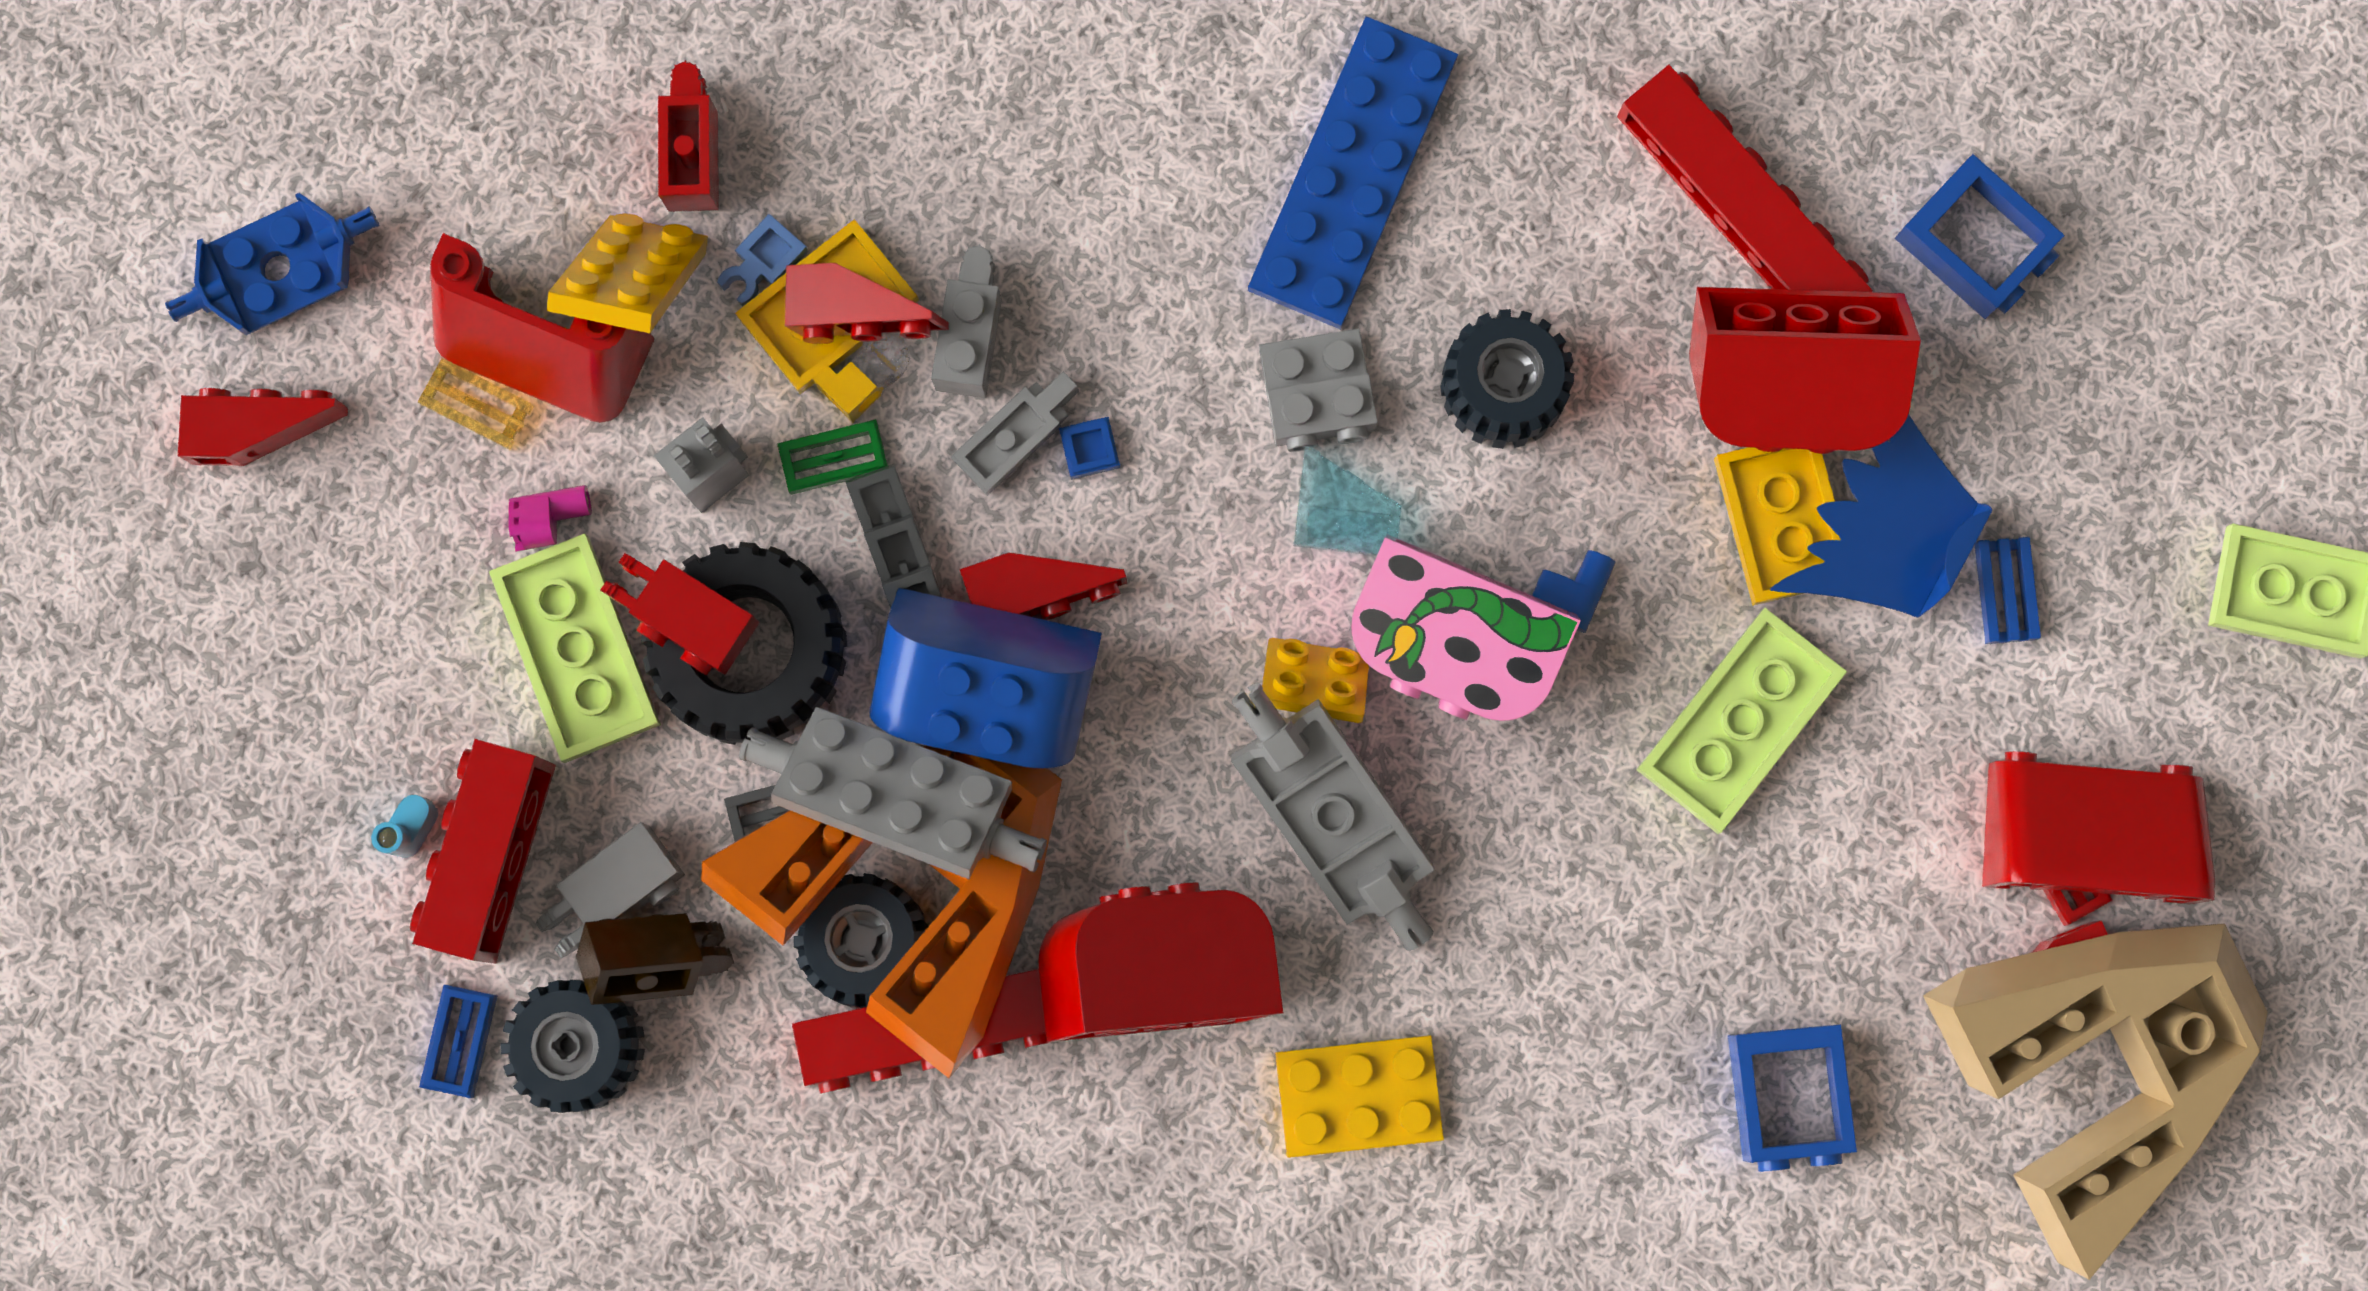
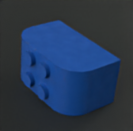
M898 588L888 615L869 712L870 718L876 726L886 733L913 743L1029 768H1055L1066 765L1073 760L1076 753L1102 633Z

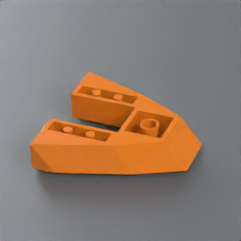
M916 743L918 746L1012 781V791L1001 814V818L1004 819L1003 825L1039 839L1047 840L1042 859H1037L1039 865L1035 872H1031L1025 867L993 855L989 859L983 857L978 861L970 880L930 865L960 890L870 995L866 1013L947 1078H950L984 1036L1037 895L1062 779L1048 768L1023 767ZM789 810L702 862L701 881L784 946L873 842Z

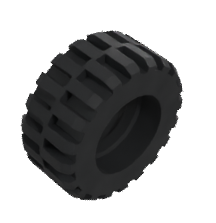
M740 542L739 548H728L725 544L709 547V555L699 558L694 554L682 562L685 566L683 572L729 601L754 597L766 600L778 607L788 619L793 633V652L786 668L778 678L762 689L746 693L733 692L716 685L708 676L681 660L680 657L685 649L669 639L662 648L642 635L641 643L647 647V656L642 658L645 671L652 677L655 684L652 688L660 701L665 703L670 708L671 713L701 734L715 738L723 743L736 745L737 742L743 743L744 739L751 740V738L747 737V733L751 728H756L760 732L783 740L794 735V729L803 723L807 725L815 708H820L825 701L830 704L837 692L834 686L838 676L844 675L846 661L843 658L844 647H848L846 631L841 622V612L828 589L812 570L799 559L796 561L789 557L785 551L772 546L769 549H763L756 543Z

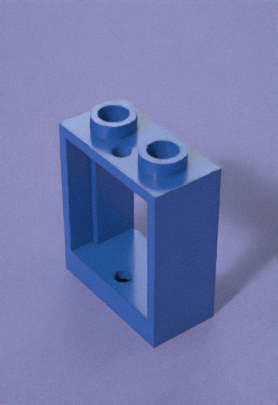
M1972 154L1894 239L1980 316L1986 319L1997 308L2005 314L2023 296L2026 291L2019 284L2030 272L2039 278L2059 257V254L2053 250V247L2065 235ZM1970 186L2037 244L1996 290L1929 231Z
M1841 1024L1728 1035L1743 1161L1757 1162L1759 1172L1790 1169L1789 1159L1810 1157L1811 1166L1836 1165L1843 1163V1153L1857 1152ZM1824 1048L1835 1139L1763 1147L1752 1055Z

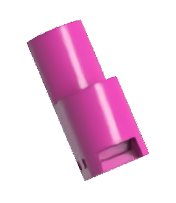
M582 485L510 498L508 526L509 536L513 537L515 542V552L556 545L557 521L591 515L592 507L587 486Z

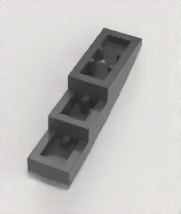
M892 464L847 480L846 486L863 528L864 536L881 579L890 609L898 588L942 597L895 465Z

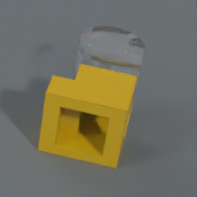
M882 333V340L873 342L863 341L862 351L838 374L826 365L813 378V381L817 388L854 423L905 373L910 362L908 347L899 333Z

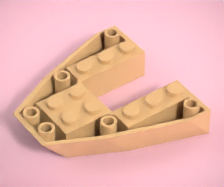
M2225 923L2117 932L1966 968L1923 995L1968 1086L1998 1100L2109 1029L2111 1030L2141 1093L2014 1174L2057 1262L2089 1280L2197 1152L2260 1053L2268 1013Z

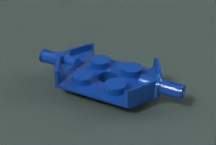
M297 193L295 194L297 202L210 243H207L202 238L197 240L195 287L192 288V291L169 302H165L169 315L174 322H177L201 309L207 313L213 311L244 335H248L348 288L350 247L355 244L353 237L380 226L373 210L368 206L366 209L345 219L339 218L336 220L304 195ZM276 256L288 257L290 262L288 274L281 280H268L265 275V267L268 261Z

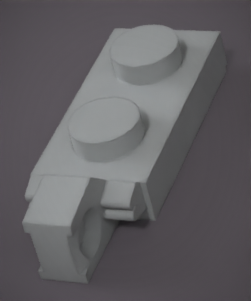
M1063 371L1045 389L1037 382L1028 389L1024 387L951 456L952 460L988 496L1061 427V423L1069 416L1062 407L1079 392L1078 386Z

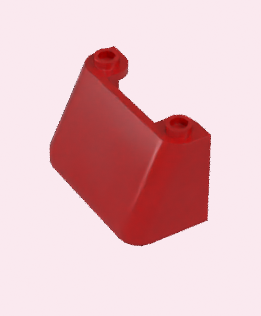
M443 233L430 264L433 338L435 347L440 355L454 365L587 420L602 423L611 421L619 416L627 403L655 340L653 335L576 317L570 329H567L506 304L493 293L490 280L494 272L484 266L483 258L476 248L467 242Z
M2005 752V761L1989 763L1982 887L2010 889V886L2026 887L2033 890L2056 889L2138 896L2151 900L2163 899L2165 903L2188 905L2214 901L2215 872L2204 779L2199 776H2193V767L2185 765H2161L2160 772L2042 763L2037 762L2036 753Z

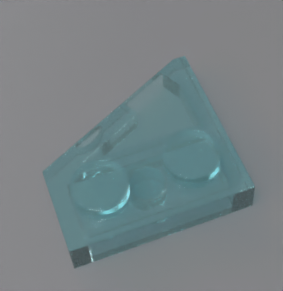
M1305 447L1293 546L1377 556L1387 534L1398 539L1402 505L1382 492H1377L1350 471H1345L1323 457L1316 449Z

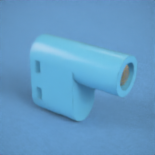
M418 795L405 797L398 805L390 821L377 825L373 830L371 840L374 848L379 852L402 858L414 856L420 850L438 817V808H435L434 803L427 798Z

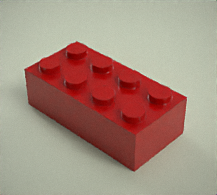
M474 739L472 749L464 750L457 769V778L462 780L456 800H449L442 817L441 828L446 830L440 851L435 850L432 853L427 866L426 880L431 881L425 902H418L411 918L410 931L415 932L412 944L472 961L497 963L555 771V764L532 754Z

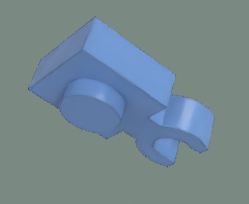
M768 214L735 249L736 254L744 262L740 266H732L724 270L719 276L717 283L725 291L734 281H744L746 289L737 298L738 303L743 307L758 295V284L763 279L771 285L786 273V265L798 264L809 251L798 238L772 215Z

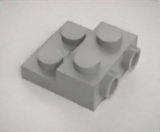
M1360 329L1259 344L1275 447L1287 445L1289 452L1305 451L1316 448L1318 446L1317 440L1337 437L1340 444L1355 443L1368 439V432L1376 430L1378 422L1369 373L1367 374Z

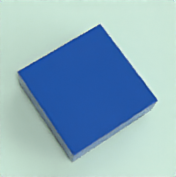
M1109 417L1059 428L1071 480L1120 468Z

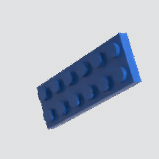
M1365 16L1248 285L1249 292L1341 330L1457 61V53Z

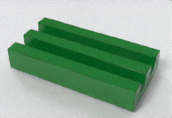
M876 419L777 443L790 495L846 482L847 480L888 466ZM870 435L871 443L792 462V453ZM872 454L875 456L874 461L796 479L795 473Z

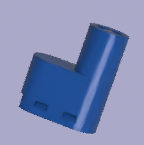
M1588 550L1575 580L1549 570H1542L1532 596L1576 614L1581 620L1577 631L1586 633L1616 562L1604 554Z

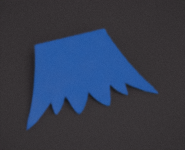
M1908 414L1905 423L1890 438V442L1885 441L1878 446L1872 447L1880 468L1858 460H1843L1845 477L1858 502L1834 501L1817 507V511L1822 519L1841 538V540L1816 542L1807 547L1808 551L1825 562L1786 577L1771 587V591L1809 593L1846 598L1886 607L1919 618L1951 590L1993 510L1987 504L1978 503L1965 490L1931 448Z

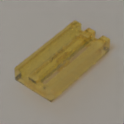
M441 358L418 400L421 406L508 450H511L514 444L513 439L517 432L520 433L525 417L527 414L530 415L534 408L530 402ZM448 373L516 409L512 416H509L446 384L443 380ZM438 391L506 427L503 433H500L433 399Z

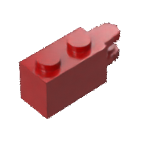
M685 60L678 65H674L675 68L671 69L670 96H658V196L668 212L719 210L718 111L710 96L707 95L706 81L700 74V69H698L696 64Z
M624 553L618 563L634 577H640L647 581V585L637 599L629 595L626 589L615 582L610 583L606 581L600 591L630 610L628 613L641 622L636 629L637 632L662 648L669 639L685 649L680 659L706 676L712 667L726 675L760 622L752 614L665 559L662 560L657 570L654 571Z

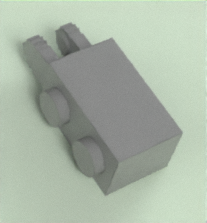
M979 244V246L968 247V250L964 251L965 255L962 256L964 261L961 262L959 279L947 280L941 317L949 322V330H939L931 380L935 390L939 392L986 398L1002 299L999 287L993 286V273L995 272L993 256L990 255V250Z
M704 417L654 455L672 480L701 513L749 476L740 464L748 456L722 423L712 429Z
M640 822L556 884L565 898L540 916L536 921V925L541 932L551 930L574 911L584 924L585 922L602 919L636 918L633 914L648 902H651L653 907H656L672 897L679 890L675 882L685 876V874L651 827ZM584 924L573 933L566 935L556 945L554 950L560 958L568 956L578 949Z

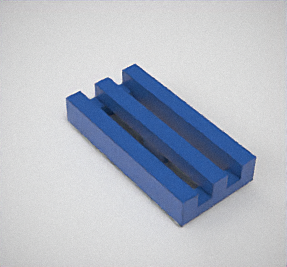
M2019 537L2018 539L2011 540L2005 538L1998 539L1997 541H1977L1975 543V554L1985 644L2035 641L2040 639L2041 633L2030 537ZM2015 550L2025 630L2021 631L2019 630L2011 551ZM1990 552H1998L2007 632H1999Z
M443 985L420 1081V1088L474 1098L498 995ZM454 999H463L444 1081L436 1080ZM477 1002L481 1003L463 1082L462 1085L456 1084L474 1004Z

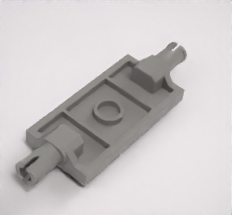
M1254 683L1248 687L1251 692L1248 696L1244 690L1238 693L1233 698L1232 704L1235 708H1238L1257 735V738L1231 755V762L1345 923L1348 925L1364 914L1376 913L1378 917H1385L1407 951L1418 948V944L1415 942L1417 937L1422 944L1427 942L1432 937L1434 931L1427 925L1409 898L1411 897L1410 890L1415 883L1434 871L1433 862L1321 701L1317 699L1291 717L1283 719L1263 691L1260 683Z
M819 707L815 708L799 741H795L794 744L760 732L756 728H751L747 733V737L751 738V740L744 739L740 748V760L752 762L781 774L771 793L772 804L969 880L978 861L983 857L989 859L993 855L1025 867L1031 872H1035L1039 865L1037 859L1041 860L1047 843L1046 839H1039L1003 825L1004 819L1001 818V814L1012 791V781Z

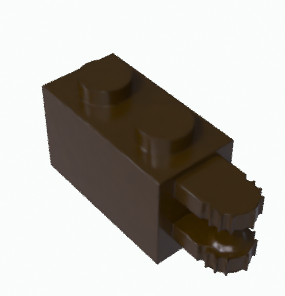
M687 913L656 914L648 917L602 919L585 922L576 954L591 1005L693 995L699 976L723 973L728 971L732 964H734L730 948H726V946L720 947L719 945L726 939L721 923H717V921L690 923Z

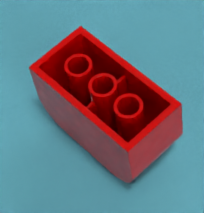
M1697 287L1689 361L1701 417L1708 430L1721 441L1738 447L1757 448L1764 452H1778L1782 449H1807L1818 454H1828L1835 450L1858 451L1878 446L1894 436L1908 417L1921 339L1904 293Z
M1198 882L1170 885L1168 890L1151 892L1150 886L1118 890L1119 894L1099 897L1100 904L1074 912L1058 920L1048 930L1040 947L1038 963L1047 1042L1238 1024L1283 1014L1275 941L1271 924L1263 910L1252 899L1239 892L1231 890L1200 891Z

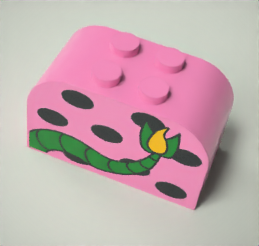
M1387 534L1355 606L1351 627L1353 641L1360 656L1371 668L1392 678L1390 685L1392 689L1419 699L1423 691L1440 699L1438 708L1465 720L1468 719L1470 712L1487 719L1508 721L1531 713L1546 699L1581 620L1574 613Z

